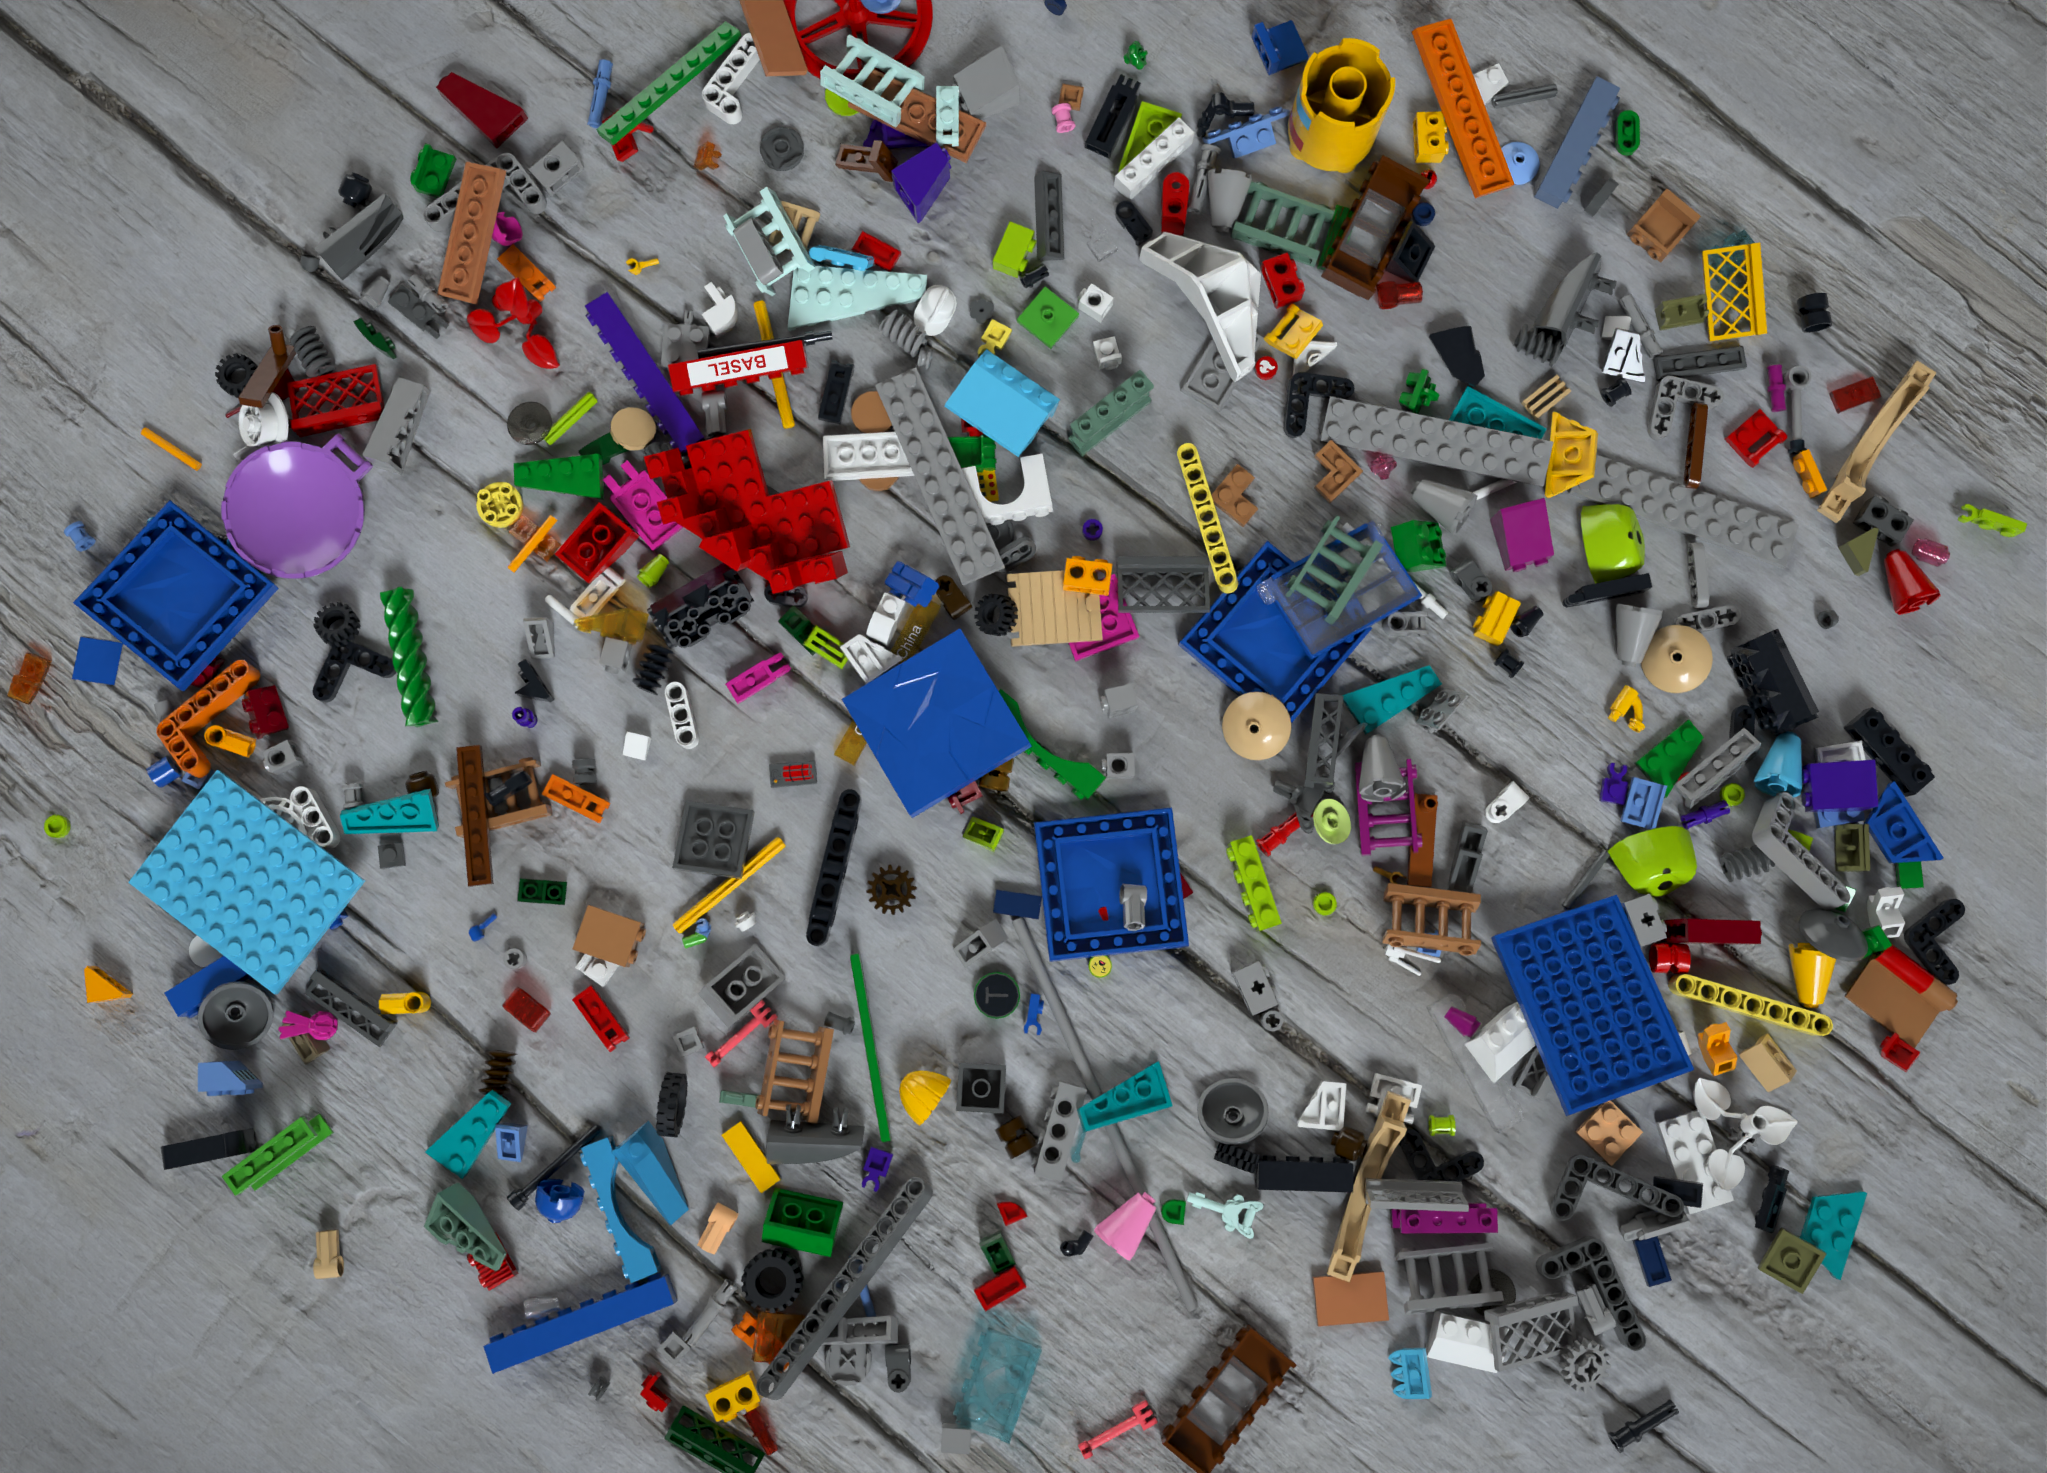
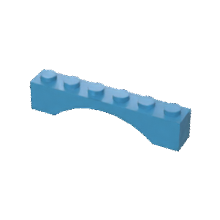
M609 1136L582 1147L583 1153H580L583 1165L589 1168L591 1175L588 1178L593 1189L596 1188L599 1195L597 1198L598 1206L606 1214V1228L610 1234L613 1233L616 1241L613 1243L617 1256L622 1257L624 1263L622 1265L623 1274L626 1279L629 1278L630 1282L633 1283L659 1272L662 1268L654 1247L643 1241L631 1230L619 1210L615 1190L616 1171L619 1161L611 1152L616 1148L613 1136Z

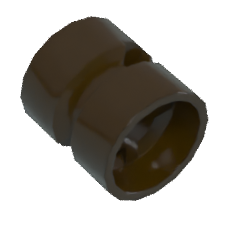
M1021 1115L995 1129L1000 1141L1006 1143L1005 1150L1010 1159L1023 1154L1037 1145L1031 1132H1026L1027 1125Z

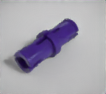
M517 707L512 712L513 719L520 726L533 728L538 722L536 715L527 708Z
M1722 800L1707 807L1705 805L1701 806L1697 811L1682 815L1680 820L1681 822L1688 821L1682 824L1687 830L1701 823L1708 824L1714 818L1729 814L1730 808H1723L1729 805L1725 800Z

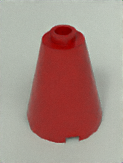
M1896 549L1886 554L1887 558L1884 559V566L1895 613L1898 615L1908 614L1919 610V606L1924 603L1930 605L1941 596L1939 589L1906 551Z

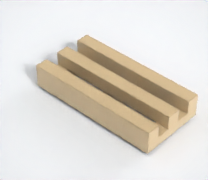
M1555 375L1521 403L1535 420L1570 394L1571 390L1565 387L1566 384L1559 380L1560 377L1558 375ZM1552 384H1556L1555 388L1532 406L1528 404ZM1557 391H1562V394L1556 397L1538 413L1534 411L1538 406L1544 403Z

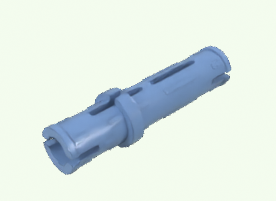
M604 59L599 60L598 72L593 81L594 93L587 125L593 128H598L602 125L608 89L611 88L610 76L613 63Z

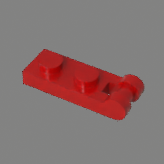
M590 985L572 999L609 1052L617 1048L616 1045L621 1041L625 1042L630 1038L593 985ZM613 1028L616 1034L610 1038L607 1032Z

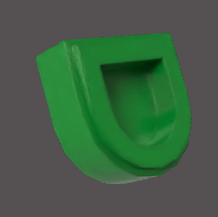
M1178 1199L1165 1201L1161 1207L1163 1219L1171 1224L1184 1225L1186 1201Z

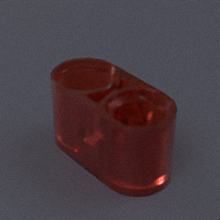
M516 987L502 1004V1007L535 1033L551 1015L548 1009L520 987Z

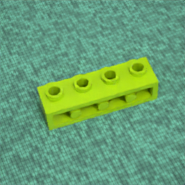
M1250 835L1229 842L1226 853L1229 861L1234 863L1236 869L1233 871L1237 884H1241L1243 890L1241 898L1244 906L1248 905L1250 911L1248 919L1251 927L1255 928L1256 932L1282 924L1253 836Z

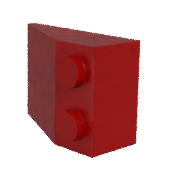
M599 502L557 550L555 555L590 584L619 559L640 535Z

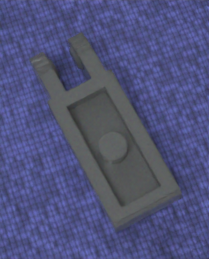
M403 285L388 300L392 307L435 339H438L440 335L434 328L429 326L433 320L442 328L446 329L449 326L432 308Z

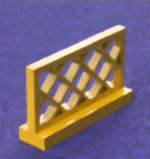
M1760 242L1701 251L1704 289L1707 296L1706 310L1709 309L1707 316L1709 341L1767 334ZM1743 250L1744 260L1738 266L1729 257L1734 251ZM1722 252H1729L1727 256L1722 254ZM1709 254H1718L1723 258V261L1716 269L1708 264ZM1726 261L1736 268L1728 279L1718 272ZM1738 271L1746 277V282L1741 288H1738L1731 282ZM1715 275L1725 281L1718 292L1710 287V281ZM1728 284L1738 291L1730 302L1720 295ZM1740 294L1746 297L1748 302L1743 311L1733 305V302ZM1717 297L1727 304L1719 315L1712 310V303ZM1729 307L1739 313V316L1732 324L1722 318ZM1742 316L1749 321L1750 331L1740 332L1734 327ZM1719 320L1729 327L1723 335L1714 336V325ZM1731 330H1733V331L1736 332V333L1728 334Z

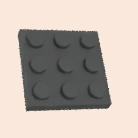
M686 801L672 868L680 871L742 879L755 814L754 810Z

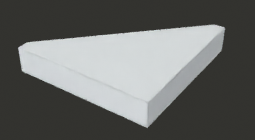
M1311 340L1297 359L1294 358L1293 375L1298 372L1306 373L1333 351L1337 346V342Z

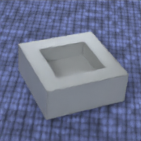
M696 1026L673 1035L681 1058L704 1048Z
M674 1330L657 1351L675 1366L692 1346L688 1345L687 1341L685 1342L682 1336Z

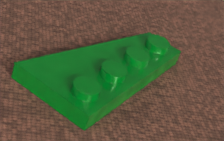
M600 454L513 463L514 485L517 487L604 500L602 455Z

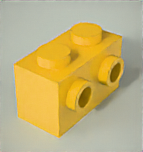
M1442 111L1416 113L1413 119L1415 163H1441L1444 156L1448 154L1449 144L1448 141H1445L1447 124Z

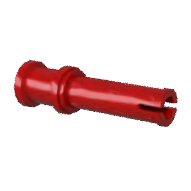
M1295 812L1278 827H1271L1270 832L1263 838L1255 840L1258 848L1267 857L1271 855V851L1280 844L1284 845L1287 837L1300 827L1297 813Z

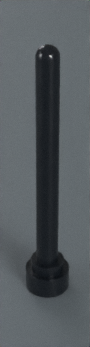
M596 1124L591 1127L522 1190L512 1191L507 1196L510 1204L520 1211L527 1204L528 1196L537 1189L540 1182L551 1177L579 1152L582 1147L601 1132V1126Z

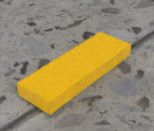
M742 1121L721 1135L760 1193H763L781 1180L772 1164H767V1157Z

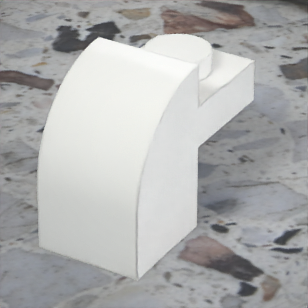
M710 282L704 288L715 306L704 312L702 316L705 323L718 339L735 326L738 319V309L732 295L726 297L720 286L716 288Z
M884 593L868 625L867 638L888 647L897 629V621L906 601Z
M1885 887L1878 889L1876 895L1868 896L1867 912L1870 926L1880 925L1887 938L1899 937L1905 925V921L1899 911V905L1904 896L1901 887Z

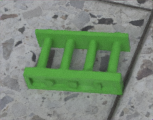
M318 1114L309 1122L305 1116H302L222 1175V1178L235 1196L241 1194L250 1186L256 1191L334 1132L321 1114Z

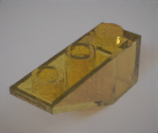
M624 608L575 619L573 626H577V630L581 632L591 633V630L600 632L601 637L614 638L616 636L623 638V641L636 645V642L641 643L643 640L649 614Z

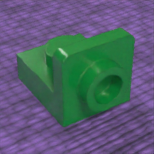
M1880 925L1869 927L1862 931L1868 943V951L1862 959L1874 952L1883 951L1892 946Z

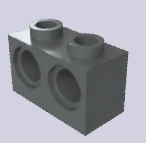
M1873 496L1865 501L1853 524L1866 532L1873 528H1878L1877 539L1892 547L1902 541L1914 519L1909 517L1906 511L1891 506L1885 498ZM1872 509L1877 512V518L1873 516ZM1891 521L1897 525V530L1892 527Z

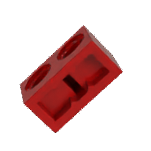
M1288 252L1263 261L1260 270L1275 308L1278 309L1301 301L1305 292L1302 279H1298L1296 263L1293 258L1290 259ZM1281 267L1285 270V273H1278L1275 271V268ZM1289 287L1293 290V293H1285L1282 288Z

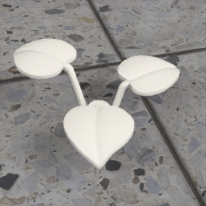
M1703 1078L1697 1079L1693 1091L1694 1103L1702 1116L1709 1120H1716L1721 1114L1725 1117L1741 1118L1740 1126L1742 1131L1746 1133L1741 1140L1729 1149V1152L1724 1149H1717L1708 1157L1707 1166L1711 1177L1720 1189L1727 1191L1736 1187L1745 1173L1744 1160L1740 1156L1733 1155L1736 1149L1757 1133L1761 1135L1760 1138L1770 1145L1781 1144L1787 1139L1798 1121L1788 1113L1772 1106L1759 1107L1754 1114L1749 1116L1745 1113H1728L1725 1110L1730 1107L1731 1098L1728 1090L1723 1085Z

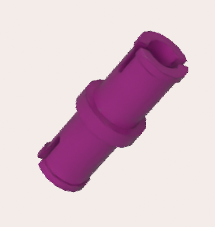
M1782 365L1768 366L1769 386L1767 391L1770 393L1771 411H1785L1784 391L1786 390V384H1783Z

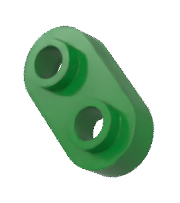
M1625 110L1620 113L1615 122V147L1620 154L1629 156L1635 153L1640 145V119L1636 112ZM1623 122H1627L1629 127L1625 126ZM1623 143H1627L1629 148L1625 147Z

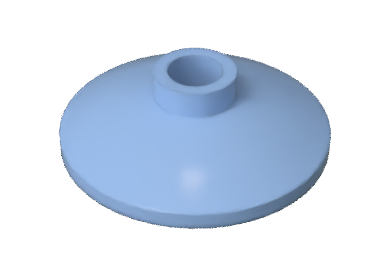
M1511 142L1501 148L1515 185L1526 184L1536 176L1540 161L1538 154L1530 145L1523 142ZM1516 158L1522 159L1523 162H1522V163L1517 162V161H1516Z

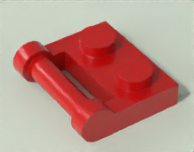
M1759 409L1724 440L1747 465L1754 468L1765 454L1778 443H1783L1787 439V435L1783 430L1778 429L1766 414ZM1768 432L1771 438L1754 453H1751L1748 448Z

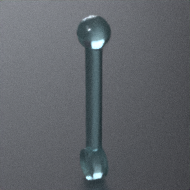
M1083 1129L1076 1152L1071 1157L1074 1163H1078L1081 1160L1080 1151L1086 1132L1083 1133Z

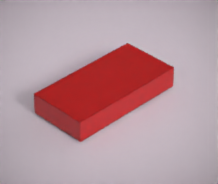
M864 231L861 232L851 249L852 252L874 257V264L888 272L892 271L901 256V251Z
M1014 1265L975 1288L974 1292L986 1312L1026 1288V1284Z

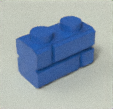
M900 561L896 562L892 573H889L885 580V585L891 588L889 591L891 594L899 599L905 596L904 601L914 607L917 604L927 607L932 599V595H935L939 588V584L933 579Z

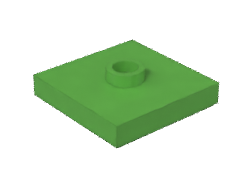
M1044 287L1017 318V323L1052 349L1076 321L1079 313L1047 287Z

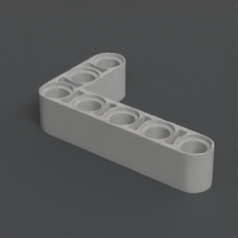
M502 153L485 165L506 171L503 188L510 185L531 213L540 214L546 209L547 202L540 189L512 154ZM513 164L511 168L504 169L506 165ZM520 181H526L524 185L517 186ZM461 183L424 209L423 217L434 231H444L453 224L456 207H450L458 201ZM533 198H539L537 202L530 203ZM440 215L438 220L432 221L435 216Z
M1782 792L1764 802L1752 832V839L1755 845L1822 909L1831 911L1848 903L1851 898L1848 889L1788 832L1796 809V802L1790 793Z

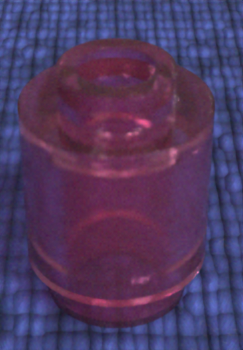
M1919 538L1915 542L1911 553L1917 560L1936 567L1945 564L1950 557L1948 546L1927 538L1924 540Z

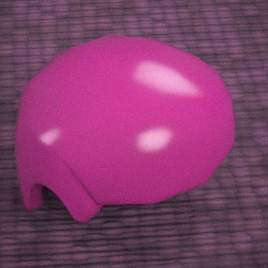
M498 212L492 239L503 246H509L522 240L523 232L517 219L514 216L505 217V212Z

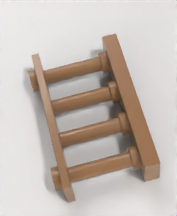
M533 757L520 759L519 764L484 772L486 793L490 792L488 784L490 779L501 777L502 783H505L506 780L511 778L510 774L527 771L533 781L527 786L531 801L528 809L521 810L517 806L514 794L506 799L508 805L507 814L498 816V813H495L494 806L490 805L487 800L489 831L553 815L551 806L540 802L533 768L541 767L540 761L533 760ZM459 775L451 777L452 781L445 782V786L450 789L456 788L461 809ZM462 821V825L455 827V831L458 837L464 838Z
M1388 883L1384 891L1383 901L1392 904V930L1387 929L1382 943L1393 947L1409 946L1458 952L1465 956L1477 953L1481 946V940L1471 939V913H1475L1481 903V894ZM1402 904L1414 905L1416 907L1415 932L1401 931ZM1425 907H1433L1439 910L1438 935L1425 934ZM1448 910H1457L1462 913V938L1448 937Z
M774 1019V1023L770 1025L768 1037L771 1040L761 1095L757 1096L755 1104L756 1109H758L757 1113L767 1116L769 1109L786 1111V1106L791 1104L792 1112H796L797 1105H800V1113L803 1116L802 1120L818 1123L834 1029L819 1026L818 1031L815 1033L783 1028L784 1021ZM781 1038L813 1042L816 1045L814 1055L812 1054L810 1057L779 1052ZM777 1061L809 1066L811 1069L810 1078L803 1080L776 1076ZM773 1085L805 1089V1092H807L806 1102L795 1103L771 1099Z

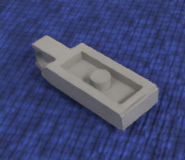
M1677 1204L1665 1207L1671 1213L1677 1209ZM1651 1210L1635 1215V1218L1630 1220L1629 1224L1622 1225L1621 1235L1625 1242L1636 1240L1637 1238L1639 1240L1648 1239L1689 1227L1690 1220L1684 1210L1677 1217L1666 1216Z

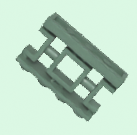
M1142 370L1137 371L1070 424L1073 434L1068 437V441L1083 457L1151 403L1152 399L1149 397V392L1154 388L1153 383Z

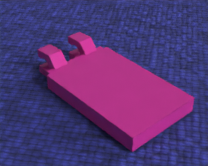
M627 460L620 466L631 479L621 487L610 474L603 481L613 492L609 499L654 552L684 527L676 522L662 523L657 502L667 499L666 495L650 479L645 470L637 472Z

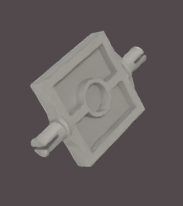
M684 311V323L664 324L661 369L669 370L668 364L699 359L697 350L709 348L710 327L694 325L693 311Z

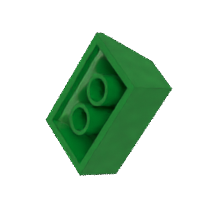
M774 1188L763 1224L761 1242L831 1257L844 1202Z

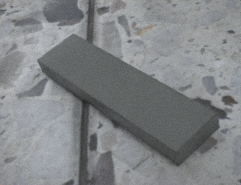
M1743 346L1659 356L1653 359L1657 381L1662 380L1666 376L1682 378L1744 370L1747 368Z

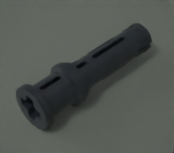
M1669 1399L1666 1403L1635 1422L1627 1421L1625 1426L1618 1431L1608 1433L1611 1443L1619 1453H1622L1626 1446L1633 1442H1640L1643 1434L1674 1415L1679 1414L1678 1409H1674L1676 1405Z

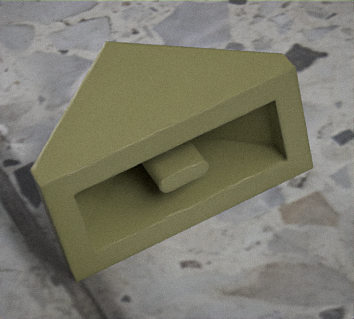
M1873 528L1838 547L1856 576H1860L1869 570L1879 531L1878 528Z

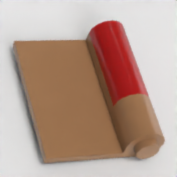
M1893 944L1886 950L1874 952L1844 996L1892 1034L1897 1033L1899 1039L1913 1048L1917 1046L1938 1013L1952 1010L1958 1002L1956 992Z

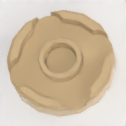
M628 407L621 409L613 416L610 434L617 444L619 443L624 446L623 448L638 451L649 446L654 440L656 424L653 417L646 411Z

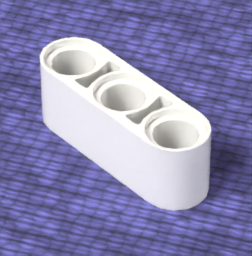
M671 682L666 686L665 697L675 739L683 748L692 749L698 745L699 734L689 692L681 683ZM677 688L682 689L680 698L673 699V690ZM686 710L687 718L683 721H678V712ZM686 732H691L693 735L689 743H683L682 736Z

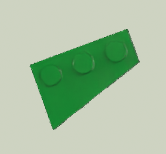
M1686 720L1638 759L1635 764L1649 781L1667 786L1664 798H1667L1704 737L1690 720Z

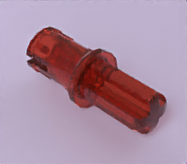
M757 1408L746 1412L743 1417L753 1432V1438L757 1437L765 1453L768 1456L772 1455L778 1450V1447L768 1431L770 1426L766 1425Z

